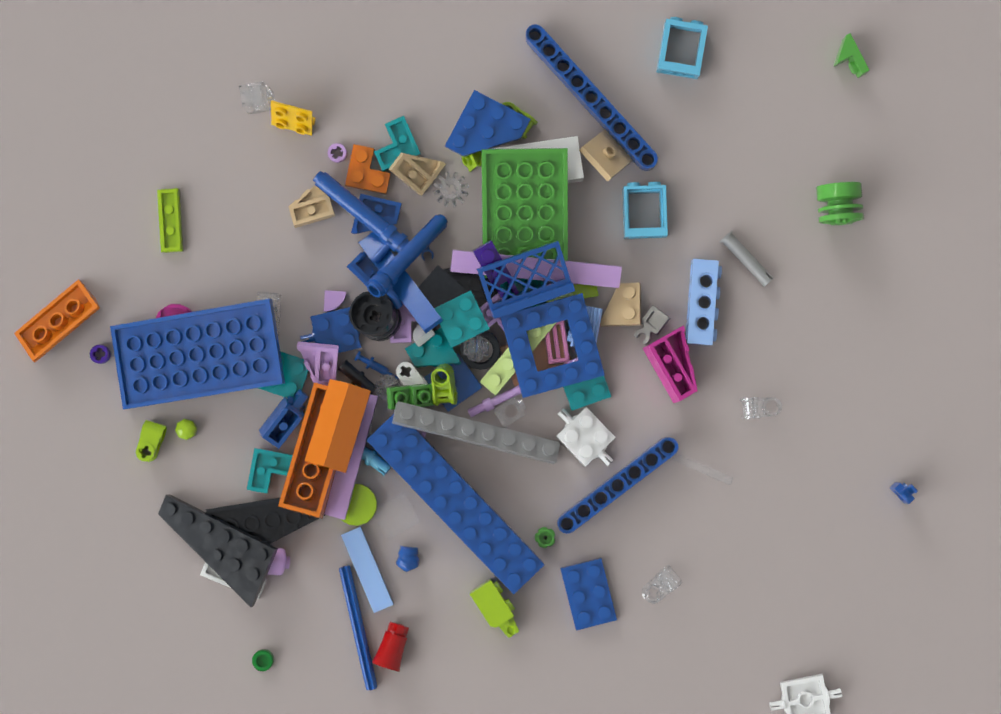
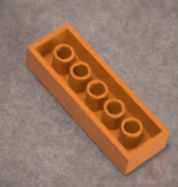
M314 383L278 506L323 519L336 470L305 461L328 387Z

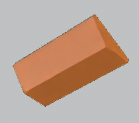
M78 279L14 334L35 363L99 310L100 307L96 298Z
M329 380L306 454V462L343 473L347 472L370 397V390L346 382Z

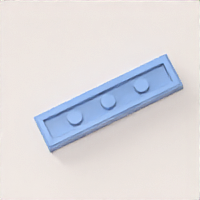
M361 526L342 534L341 537L373 612L376 613L394 605Z

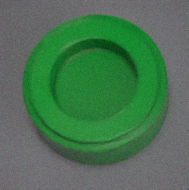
M266 649L257 651L252 657V664L258 671H267L274 663L273 654Z

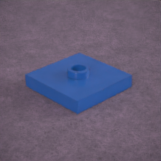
M459 353L457 356L461 364H449L454 370L458 398L456 405L442 403L448 412L482 388ZM432 372L424 377L428 384H432ZM438 372L440 378L447 379L444 372Z

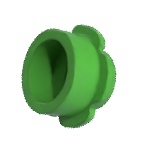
M542 527L535 534V541L542 548L552 546L555 543V532L552 529H547V527Z

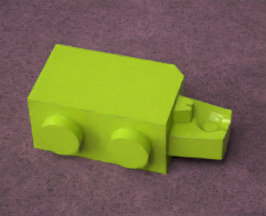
M489 579L472 590L470 596L490 627H499L510 638L519 632L513 618L515 607L509 598L505 600L501 593L504 590L499 582H493L492 579Z

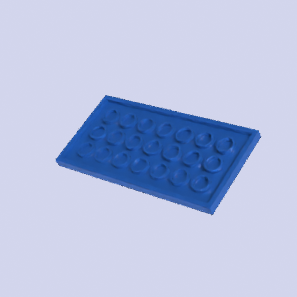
M272 299L110 326L123 410L285 384Z

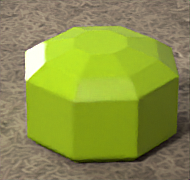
M183 419L177 423L175 431L179 438L189 440L196 436L197 426L194 421Z

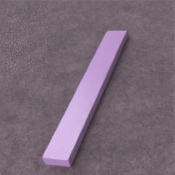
M452 250L451 272L478 274L477 268H480L481 265L473 251ZM499 254L502 260L513 256ZM527 257L523 265L534 269L539 258ZM542 260L537 272L547 276L552 265ZM565 261L573 284L619 288L621 266ZM512 262L506 264L511 276H514L518 265ZM522 267L517 278L529 279L532 272ZM557 267L554 268L550 276L555 281L565 278L563 271ZM535 274L532 280L544 281L545 278Z

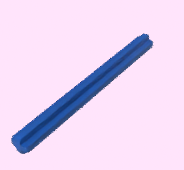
M347 565L339 568L365 687L366 690H374L377 688V681L351 567Z

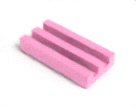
M560 321L552 328L556 359L552 357L549 333L545 336L548 364L570 361L565 322ZM556 325H560L565 358L560 357Z

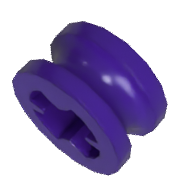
M95 345L89 353L91 360L98 364L108 362L111 356L109 348L104 345ZM100 348H102V352H105V357H101V360H98L99 357L95 356V353L99 352Z

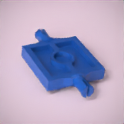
M350 307L311 316L312 334L300 336L301 340L307 339L301 342L339 345L338 353L362 348L359 338L360 332L350 322Z

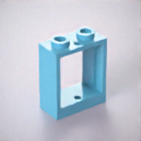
M670 17L664 23L656 72L698 79L708 26L703 25L701 21L692 20L690 23L682 21L683 19L679 17ZM670 28L700 33L695 66L665 61Z
M639 182L627 183V186H624L622 189L624 239L666 238L668 236L666 185H661V182H648V186H640ZM659 193L660 227L630 228L629 194Z

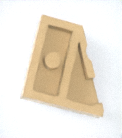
M400 153L389 170L418 195L422 196L446 163Z
M316 185L310 190L307 189L298 200H295L288 206L295 228L335 216L330 197Z
M640 282L620 283L619 288H616L600 322L601 327L641 325Z

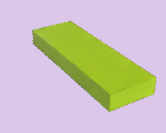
M179 189L157 190L161 253L183 252Z

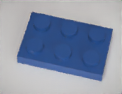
M601 558L560 568L576 631L617 620Z

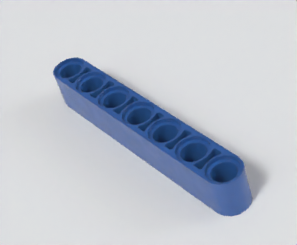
M664 437L560 515L557 520L559 530L566 534L572 533L674 456L678 451L677 441L670 437ZM666 441L673 443V450L669 453L663 450V443ZM653 453L657 461L654 465L649 466L646 463V456ZM633 466H637L640 470V474L636 478L629 476V469ZM616 479H620L623 482V487L619 491H615L612 488V482ZM599 492L606 494V501L602 504L595 501V495ZM581 505H587L590 510L589 514L580 516L578 508ZM564 518H570L573 521V525L569 529H564L561 527V521Z

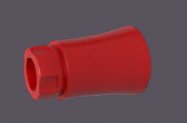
M390 621L372 663L400 672L409 627Z

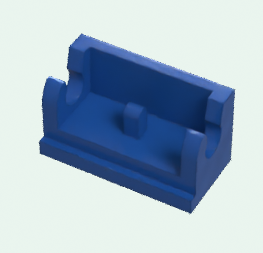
M361 252L346 266L366 286L369 284V280L379 271L365 252Z

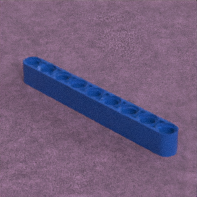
M534 24L529 26L526 30L525 38L530 48L596 121L628 153L634 163L643 171L652 170L658 161L655 151L540 25ZM532 32H538L541 37L538 40H532L529 35ZM551 47L555 53L552 56H547L543 50ZM560 63H566L569 69L563 72L557 66ZM574 78H579L582 80L583 85L575 87L571 81ZM587 94H594L597 100L594 103H590L586 100L585 96ZM607 109L610 111L611 116L603 118L600 115V111ZM622 125L625 128V132L617 134L614 131V126ZM628 141H637L639 148L635 150L630 149ZM650 156L653 159V164L645 165L642 162V157Z

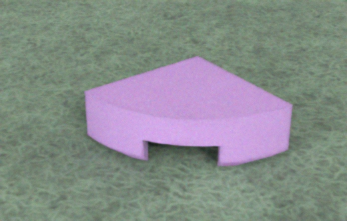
M325 290L324 312L333 311L338 308L345 300L347 292Z

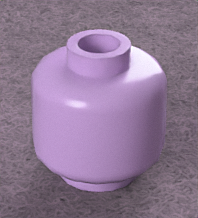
M278 548L267 575L279 576L284 573L285 569H289L290 556H286L285 549Z

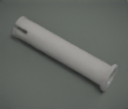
M730 231L720 243L723 242L757 278L762 286H766L774 277L732 234L733 231Z

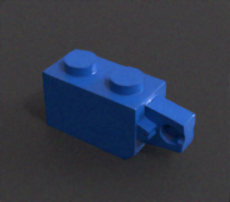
M299 389L293 397H284L259 429L262 438L279 449L303 419V410L305 408L303 404L307 400L308 395Z

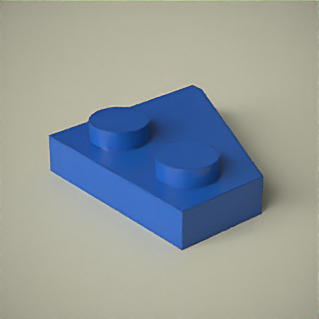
M360 194L359 200L387 223L397 225L402 203ZM356 218L354 219L352 234L370 231Z

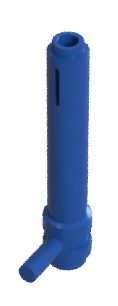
M320 171L314 177L313 181L320 190L379 237V241L383 245L370 259L375 265L381 261L389 250L399 253L410 242L407 239V235L398 232L396 226L387 223L328 173Z
M441 214L435 215L386 266L380 268L367 285L368 291L373 296L380 297L387 294L396 309L403 306V303L392 287L398 282V277L447 227L448 221L446 217Z

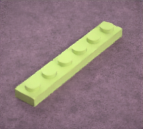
M568 293L557 298L548 300L545 303L573 296V294ZM556 323L527 331L532 352ZM509 347L480 381L495 396L516 373Z

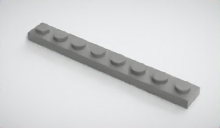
M399 401L396 403L392 424L551 464L557 462L560 442Z

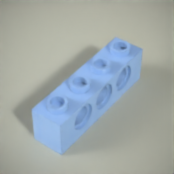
M691 260L685 335L687 344L711 346L713 341L716 342L717 329H714V320H718L719 308H715L716 299L719 300L720 287H717V278L721 279L722 266H718L719 261ZM702 276H707L710 279L711 284L709 287L701 285L700 279ZM701 297L708 299L709 306L707 308L699 306V299ZM699 318H704L707 321L706 329L702 330L697 326Z

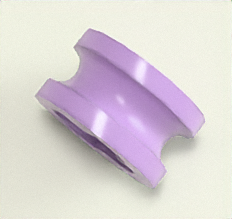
M335 143L329 147L328 157L333 162L340 163L347 157V151L343 145ZM339 147L342 149L340 151L343 152V155L335 159L333 158L334 154L331 153L332 150H337Z

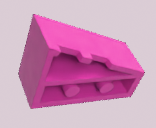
M684 325L642 348L673 403L679 402L698 391L693 366L690 362L689 346L686 343Z

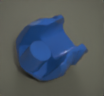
M400 546L396 565L405 572L419 566L418 548Z

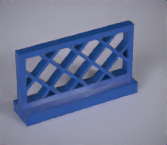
M559 241L477 268L489 310L494 319L575 291ZM555 247L557 256L554 262L543 258L547 250ZM533 255L539 258L534 269L523 265L528 256ZM542 260L552 265L547 276L537 272ZM512 262L518 265L514 276L503 272L506 264ZM522 267L532 272L527 283L517 279ZM555 267L563 271L564 279L555 281L550 278ZM490 269L498 272L493 284L485 280L483 272ZM501 274L512 279L506 290L496 286ZM535 274L545 278L541 287L535 288L530 285ZM515 281L525 285L521 294L515 295L509 292ZM494 288L504 292L501 301L495 303L491 299Z

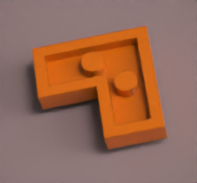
M353 144L345 186L387 195L391 173L371 169L374 148Z

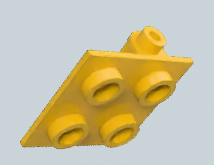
M271 100V125L279 129H289L298 134L312 136V125L314 126L316 117H312V111Z

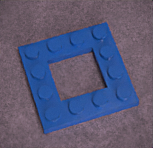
M583 293L522 309L500 317L522 398L605 375ZM567 320L578 360L537 371L527 331Z

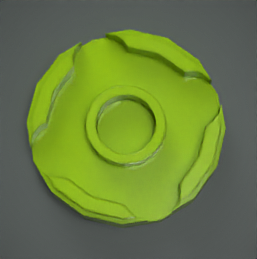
M355 484L346 520H341L354 526L368 523L377 511V499L374 492L363 484Z

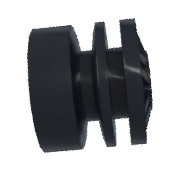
M369 291L363 292L354 299L349 310L350 322L353 327L371 340L379 342L388 340L400 329L402 321L401 311L396 309L391 300L385 295L375 297Z

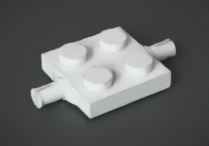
M587 407L573 417L564 408L558 413L566 424L563 430L556 435V438L584 467L597 457L607 466L613 461L605 450L608 444L616 437Z
M818 674L780 682L781 700L769 702V705L771 706V711L784 709L786 714H831L829 708L830 699L842 697V691L840 688L828 691L823 675Z

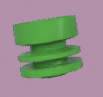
M860 182L830 183L816 187L817 201L827 203V206L818 209V213H828V215L819 217L820 224L847 225L864 219L863 213H854V211L863 209L862 204L853 203V200L862 197V184Z

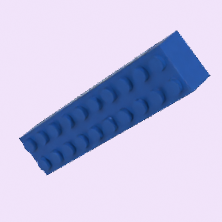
M393 414L366 441L490 571L515 594L545 565L544 562L418 430L392 424Z

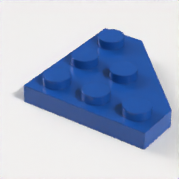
M474 90L445 147L465 157L479 152L481 149H491L501 144L520 140L531 119Z

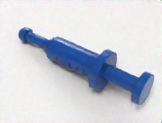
M360 351L356 354L354 360L357 361L358 359L366 363V369L370 367L384 376L389 375L396 381L399 380L398 376L389 372V368L374 361L373 356L369 360L360 355Z

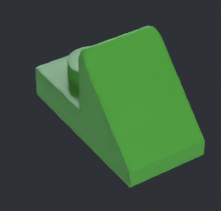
M849 33L842 39L834 67L849 60L848 66L850 71L859 78L870 70L851 33Z

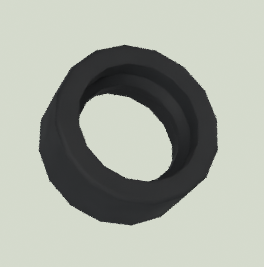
M485 331L461 343V357L473 369H488L499 359V342L493 334ZM475 338H486L492 344V356L485 362H475L468 354V346Z

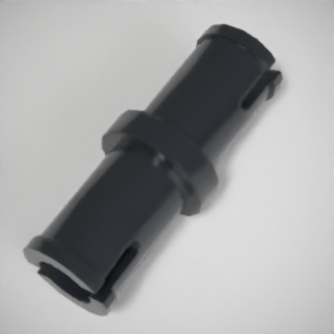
M347 359L338 368L339 371L352 381L351 384H356L358 387L370 390L371 395L378 388V386L364 376L365 373L363 371L360 372Z

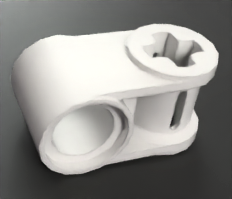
M402 362L397 366L396 374L403 385L428 384L412 363ZM402 366H405L406 368L410 367L412 369L409 372V377H407V375L402 376L400 374L402 372Z

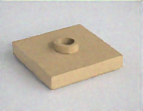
M606 129L579 150L607 182L633 161Z

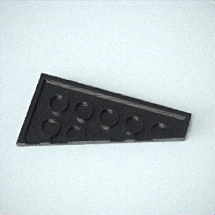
M167 494L158 515L250 607H253L278 548Z
M280 498L206 509V513L268 544L319 519L279 507Z

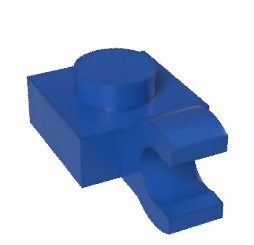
M895 482L890 487L905 504H910L915 499L912 494L918 492L912 484L907 485L906 483Z

